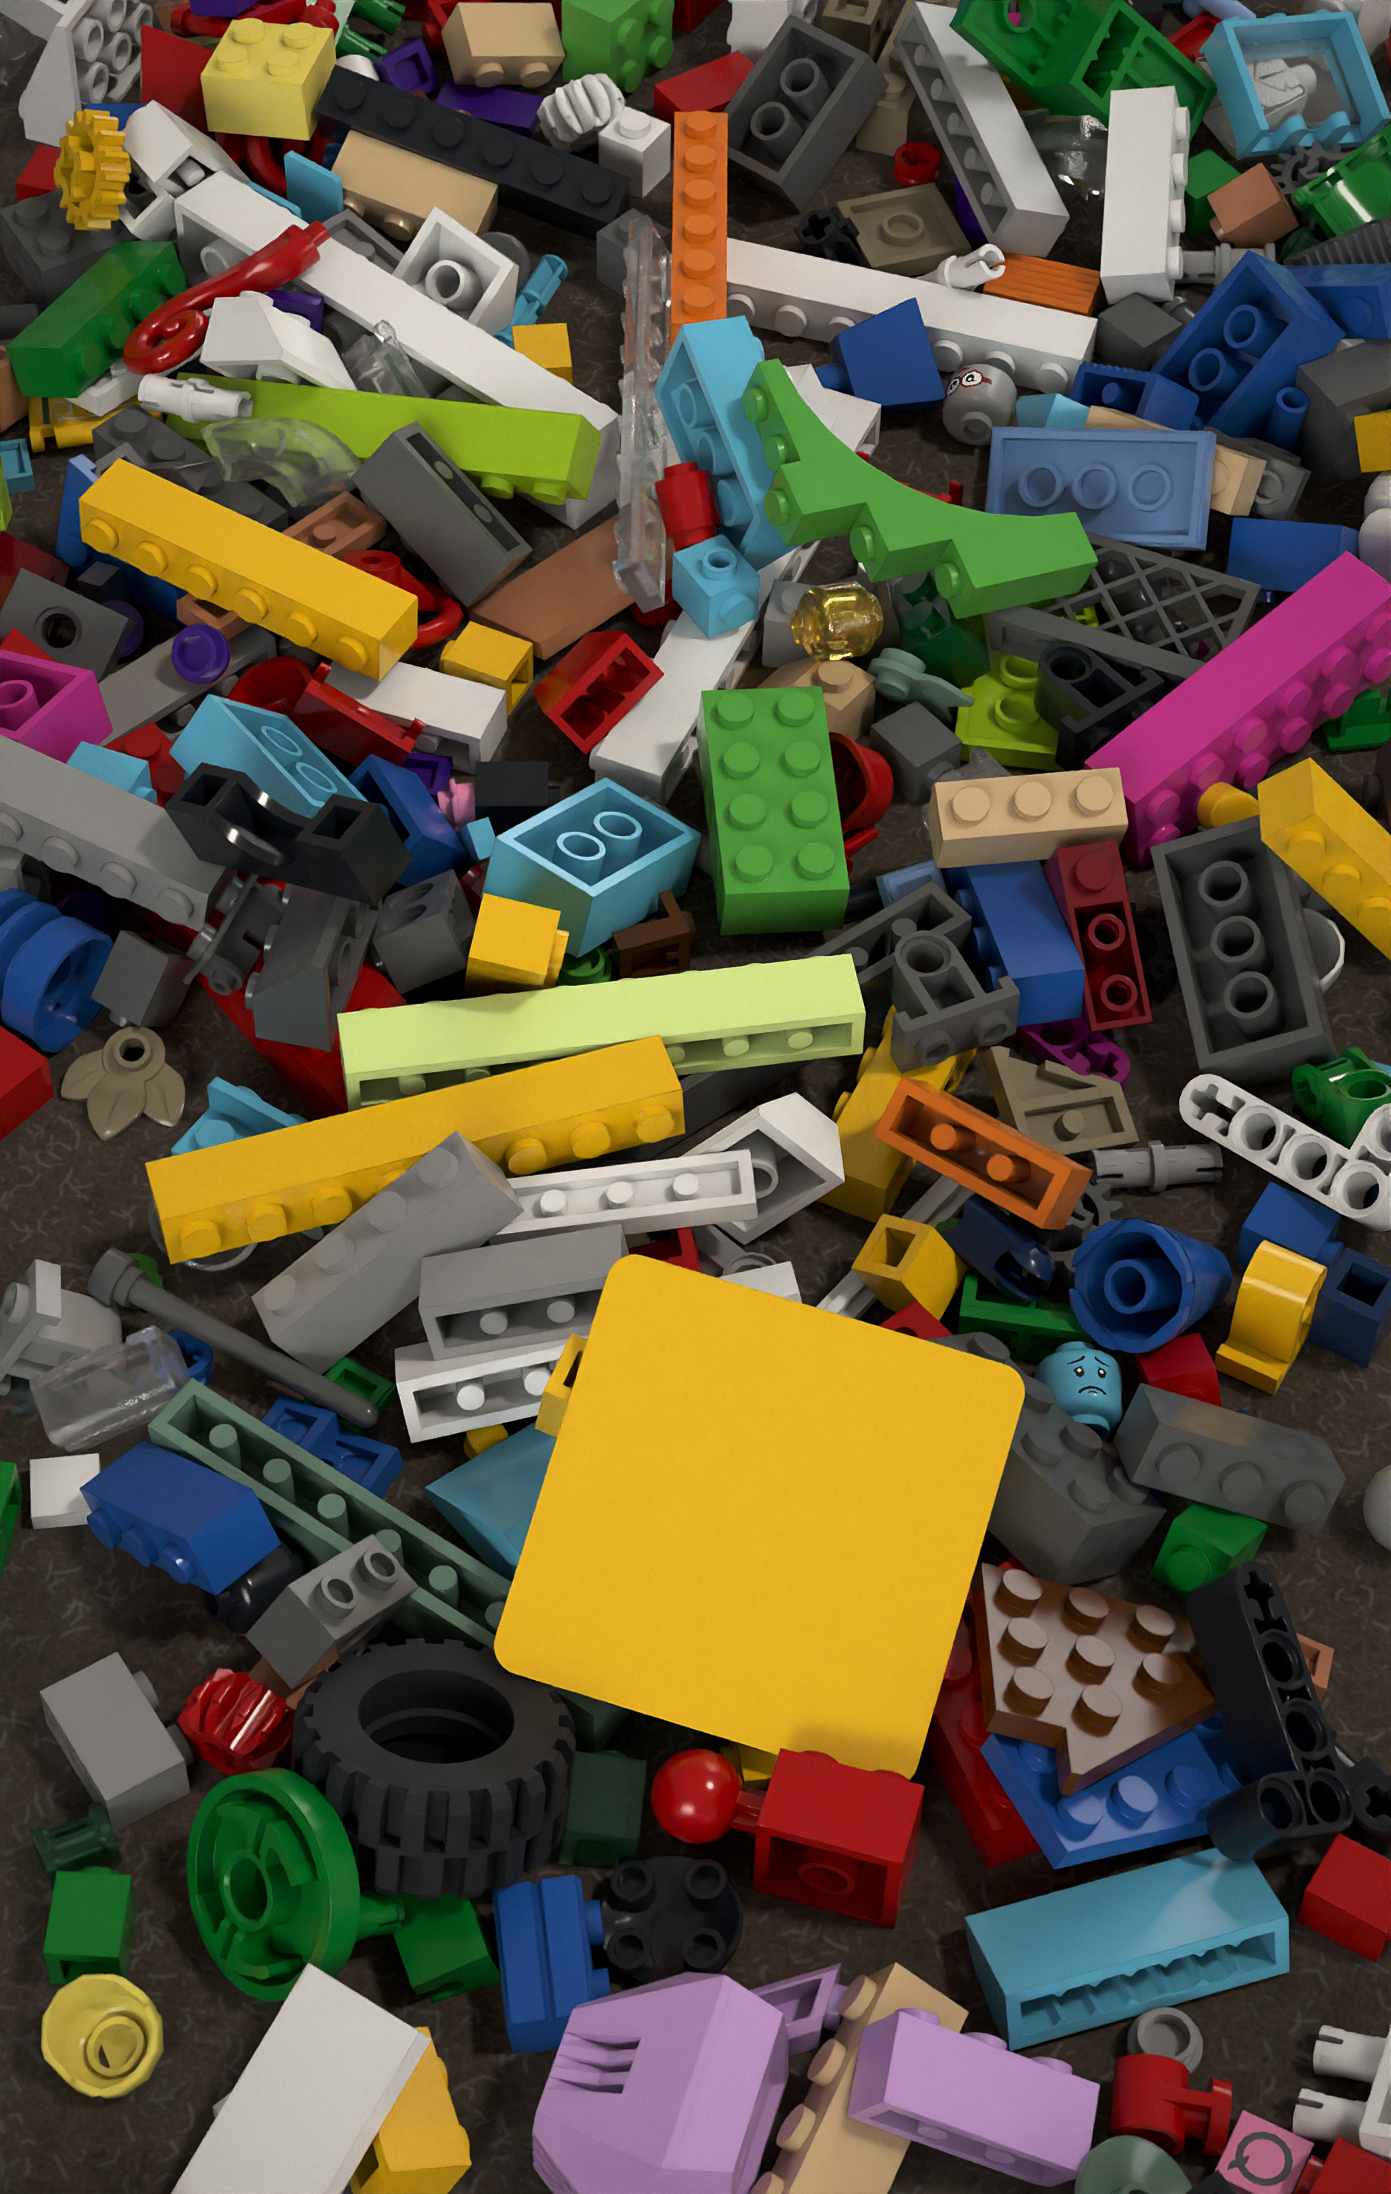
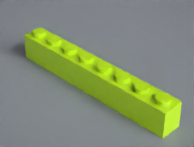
M178 372L176 380L187 381L189 378L195 377L205 379L211 386L250 393L251 397L249 400L253 401L251 419L244 428H237L213 421H203L200 424L188 423L181 416L168 413L165 423L166 426L213 459H229L231 463L242 468L260 470L263 463L278 465L279 468L289 473L295 468L308 475H311L312 469L326 470L334 477L352 481L350 477L392 432L417 421L477 488H480L481 492L502 499L513 498L514 492L531 494L533 498L541 502L554 505L565 504L566 498L588 500L603 437L580 414Z

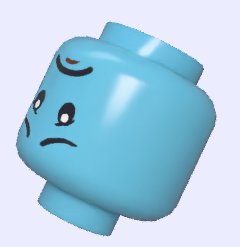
M1068 1342L1057 1347L1054 1354L1047 1356L1036 1367L1034 1378L1052 1390L1056 1397L1055 1403L1074 1421L1082 1423L1096 1432L1102 1442L1122 1422L1125 1407L1121 1369L1111 1355L1095 1350V1347L1087 1342Z

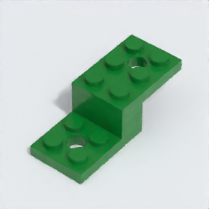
M962 0L949 27L1053 118L1092 115L1109 130L1111 91L1175 86L1179 106L1188 107L1190 137L1188 142L1190 144L1218 91L1216 84L1124 0H1016L1019 4L1021 16L1017 26L1011 23L1008 16V5L1011 0Z

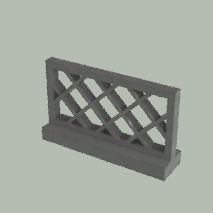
M1085 531L1099 561L1097 565L1109 560L1119 561L1127 565L1131 575L1104 585L1094 568L1088 577L1094 588L1093 590L1067 600L1065 596L1053 598L1056 604L1041 610L1020 605L993 611L991 615L992 649L1039 663L1041 653L1051 645L1063 642L1080 644L1090 649L1134 687L1138 686L1140 672L1150 668L1165 681L1163 699L1206 664L1205 662L1190 658L1184 648L1185 646L1211 636L1221 652L1244 634L1260 597L1261 585ZM1166 576L1180 580L1186 592L1161 602L1158 601L1149 584ZM1139 587L1148 607L1121 617L1111 598ZM1219 594H1225L1242 599L1238 611L1214 619L1204 600ZM1101 602L1111 620L1093 628L1078 623L1073 612ZM1194 604L1204 624L1176 634L1167 614ZM1156 619L1166 639L1148 645L1135 641L1128 629ZM1230 629L1225 639L1222 632Z

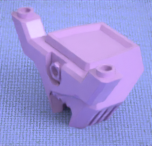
M841 1963L752 1990H747L726 1975L686 1972L577 2005L571 2012L536 2111L532 2130L533 2168L553 2194H750L755 2185L787 2084L788 2057L819 2048L825 2028L837 2031L843 2020V2016L838 2013V2006L848 1987L839 1984Z

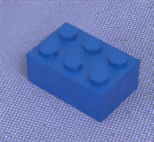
M1248 249L1150 370V373L1153 374L1155 372L1198 394L1200 401L1189 431H1203L1204 427L1208 426L1214 427L1232 438L1259 439L1266 431L1278 392L1286 387H1295L1298 367L1328 356L1346 334L1288 268Z

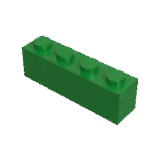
M118 241L5 347L22 397L78 398L122 355L126 340L149 314L165 302L188 290L185 282V273L179 263L173 241Z

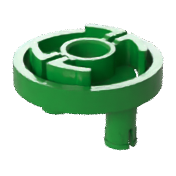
M267 1768L238 1774L219 1782L202 1801L192 1824L187 1850V1881L190 1905L201 1938L213 1961L227 1979L247 1995L264 2001L286 2000L308 1963L336 1978L345 1967L355 1942L373 1936L393 1934L401 1929L402 1925L398 1921L405 1918L404 1903L401 1895L398 1894L396 1898L379 1894L375 1888L360 1892L355 1857L343 1824L332 1805L325 1799V1796L306 1778L282 1768ZM260 1795H269L275 1800L262 1799ZM278 1951L290 1955L301 1954L304 1962L303 1969H300L302 1964L299 1957H283L277 1955Z

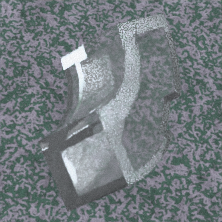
M1037 109L1019 113L1056 189L1080 195L1087 201H1100L1104 199L1109 130L1092 115L1080 117L1049 115V109Z
M287 416L237 417L210 424L200 430L224 482L264 479L282 492L292 508L322 506L344 491L349 492L357 487L350 477L362 466L359 459L337 436L310 421Z

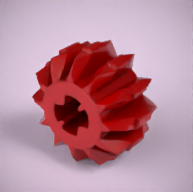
M218 1668L200 1686L195 1687L185 1701V1708L177 1721L188 1745L198 1751L200 1759L206 1760L215 1766L218 1773L224 1772L230 1776L267 1768L288 1770L290 1767L295 1711L286 1705L285 1697L273 1693L269 1690L266 1683L260 1684L252 1680L246 1672L234 1673L230 1669Z

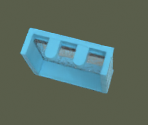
M1322 9L1306 15L1286 16L1284 13H1275L1265 18L1243 19L1239 16L1230 17L1219 22L1214 27L1212 34L1198 50L1200 55L1205 54L1226 111L1236 139L1237 158L1276 155L1281 152L1286 154L1292 153L1293 146L1297 144L1307 151L1312 148V144L1315 141H1318L1323 149H1330L1334 143H1339L1341 148L1359 147L1379 133L1391 119L1389 109L1352 11L1330 13L1328 10Z

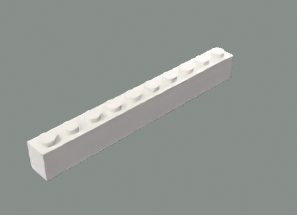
M823 387L838 416L830 432L854 453L861 451L869 454L871 457L879 443L881 404ZM821 540L804 543L757 571L760 575L757 619L709 639L684 610L677 621L671 619L667 623L661 638L660 649L654 659L650 658L662 670L664 675L609 731L608 735L604 736L592 749L589 767L595 770V783L607 777L640 798L650 795L656 801L666 806L692 761L693 750L698 748L696 732L701 691L731 690L736 687L763 641L764 619L774 579L797 583Z

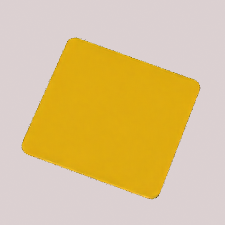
M628 1255L622 1257L612 1265L604 1284L495 1636L494 1651L497 1660L507 1671L516 1675L778 1755L780 1748L799 1753L807 1750L819 1751L833 1757L838 1763L871 1772L878 1769L890 1770L910 1780L920 1760L1023 1405L1025 1387L1022 1378L1012 1367L1003 1363L646 1256Z

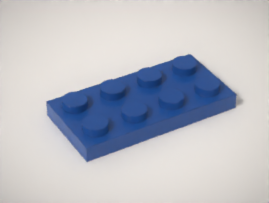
M1220 1713L1070 1796L1059 1791L1054 1748L992 1732L980 1749V1752L1053 1869L1209 1834L1206 1814L1211 1802L1244 1786Z

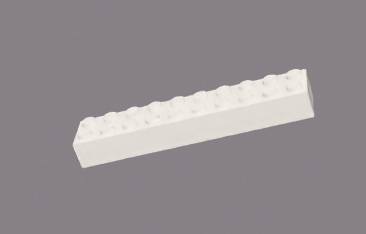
M221 170L173 200L180 265L185 273V282L190 287H194L242 262L276 239L292 224L297 225L302 230L309 226L308 223L293 215L286 208L278 206L254 191L247 184L239 182ZM330 237L317 248L320 254V261L295 279L275 289L323 296V336L331 340L353 383H359L356 386L357 391L365 388L366 392L381 393L375 382L379 377L378 381L385 394L392 393L393 395L408 396L386 358L391 353L416 397L583 415L603 435L588 500L566 498L565 504L554 505L541 502L533 498L531 494L517 493L572 529H577L620 496V415L614 412L606 404L596 401L573 387L565 379L557 377L534 363L524 354L516 352L490 336L482 328L476 327L448 310L443 304L437 303L415 290L402 279L394 277L371 263L363 255L353 252ZM383 366L384 369L366 377L363 381H361V378L364 377L366 374Z

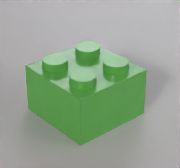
M562 0V45L565 52V58L562 61L563 81L569 84L571 80L576 81L586 74L594 76L602 73L607 74L612 79L622 95L625 92L631 93L636 90L642 78L656 67H664L673 54L672 13L675 4L674 0Z

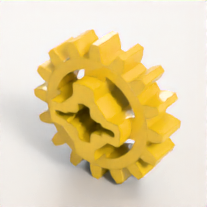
M88 109L75 111L74 121L67 120L65 123L67 136L59 140L61 154L60 158L56 159L54 181L56 188L63 190L60 208L68 209L66 221L74 223L76 230L101 231L111 229V220L118 221L120 218L117 205L125 204L126 201L123 189L125 183L129 182L131 161L129 152H123L122 150L126 137L125 132L117 131L119 120L117 117H110L109 111Z

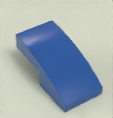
M283 1394L279 1396L261 1420L268 1427L379 1498H382L405 1466L398 1448L342 1429L336 1412Z

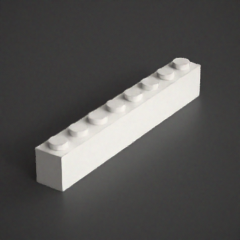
M727 238L726 318L745 315L748 324L778 331L789 337L801 336L830 343L838 333L901 302L916 297L937 369L951 372L958 371L964 366L987 364L1003 370L1015 385L1037 389L1045 394L1058 393L1069 396L1079 365L1084 361L1091 364L1093 359L1098 319L959 288H948L941 284ZM672 254L664 271V306L671 307Z

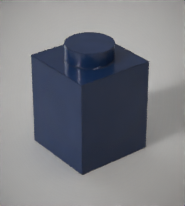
M1346 1247L1318 1292L1307 1340L1368 1368L1391 1329V1267Z

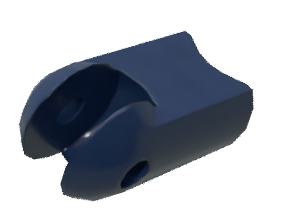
M974 1193L965 1201L961 1220L953 1228L940 1233L942 1238L964 1262L1010 1301L1029 1303L1038 1299L1037 1292L1032 1284L1018 1272L1022 1267L1045 1281H1053L1055 1267L1048 1251L992 1201L978 1193Z

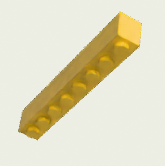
M659 1034L147 1162L145 1166L170 1264H175L347 1220L456 1130L497 1164L507 1179L529 1175L548 1168L591 1159L603 1154L685 1134L682 1087Z

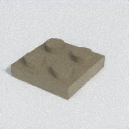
M934 182L836 202V207L843 218L850 217L860 232L851 241L859 251L856 258L861 267L909 277L932 272L938 269L943 260L951 256L957 255L958 258L971 253V245Z

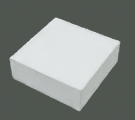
M99 1453L30 1460L31 1519L33 1529L88 1524L87 1516L92 1512L79 1488L101 1472Z

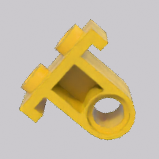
M1263 1240L1255 1251L1240 1284L1229 1337L1225 1344H1221L1216 1352L1214 1361L1216 1370L1271 1395H1275L1308 1337L1317 1295L1325 1283L1328 1268Z

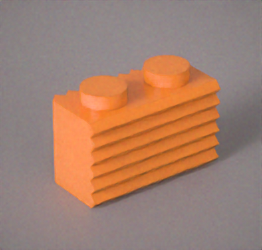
M1002 252L1005 261L992 267L993 269L999 265L1005 266L1003 275L984 284L983 294L1091 318H1095L1099 309L1102 290L1100 271L1009 252Z

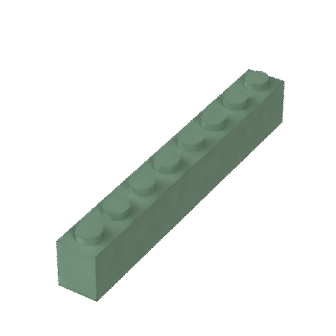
M193 1378L147 1425L152 1444L252 1488L278 1539L282 1540L284 1544L290 1543L294 1545L303 1556L307 1567L311 1570H314L373 1534L386 1550L394 1555L401 1567L419 1586L414 1594L390 1619L392 1623L415 1638H424L427 1644H444V1640L448 1639L463 1641L466 1648L481 1651L484 1646L494 1650L495 1636L512 1584L506 1578ZM552 1686L571 1713L575 1725L574 1738L576 1743L594 1755L599 1753L633 1711Z

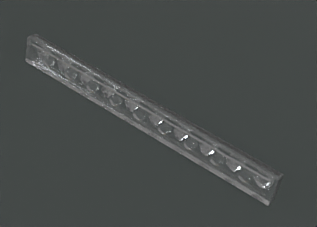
M649 215L629 222L628 246L623 248V255L627 265V278L622 280V288L626 298V311L621 313V322L625 331V344L620 346V356L624 365V378L619 380V391L623 400L622 413L617 417L622 440L621 449L616 451V459L620 469V485L615 487V496L619 506V522L614 523V534L618 544V559L612 563L613 574L618 587L624 594L631 593L643 613L665 606L666 531L654 483L664 479L663 469L667 468L668 428L653 390L670 353L671 254Z

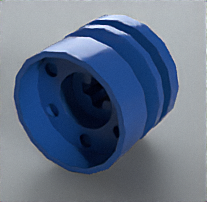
M9 888L0 892V1024H3L16 1037L41 1051L56 1053L66 1048L103 1009L102 1004L90 997L114 946V942L109 935L75 917L62 916L55 906L50 903L40 902L35 895L25 890Z

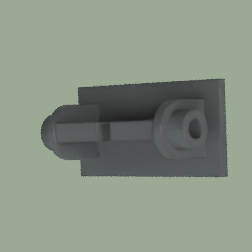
M250 873L244 881L233 876L214 905L215 909L223 913L217 924L213 927L205 923L185 954L193 959L194 962L182 982L188 985L200 972L209 978L208 984L210 988L218 994L230 995L232 990L241 989L247 975L261 953L259 949L242 939V937L246 935L262 947L264 946L270 925H277L283 916L282 898L284 891L272 884L262 886L256 882L259 877L258 875Z

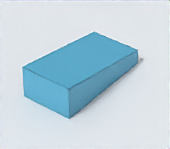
M26 439L0 442V451H3L0 454L9 494L35 490Z
M486 817L464 825L456 834L469 852V855L465 858L468 868H471L475 863L481 865L490 860L495 835L489 818Z

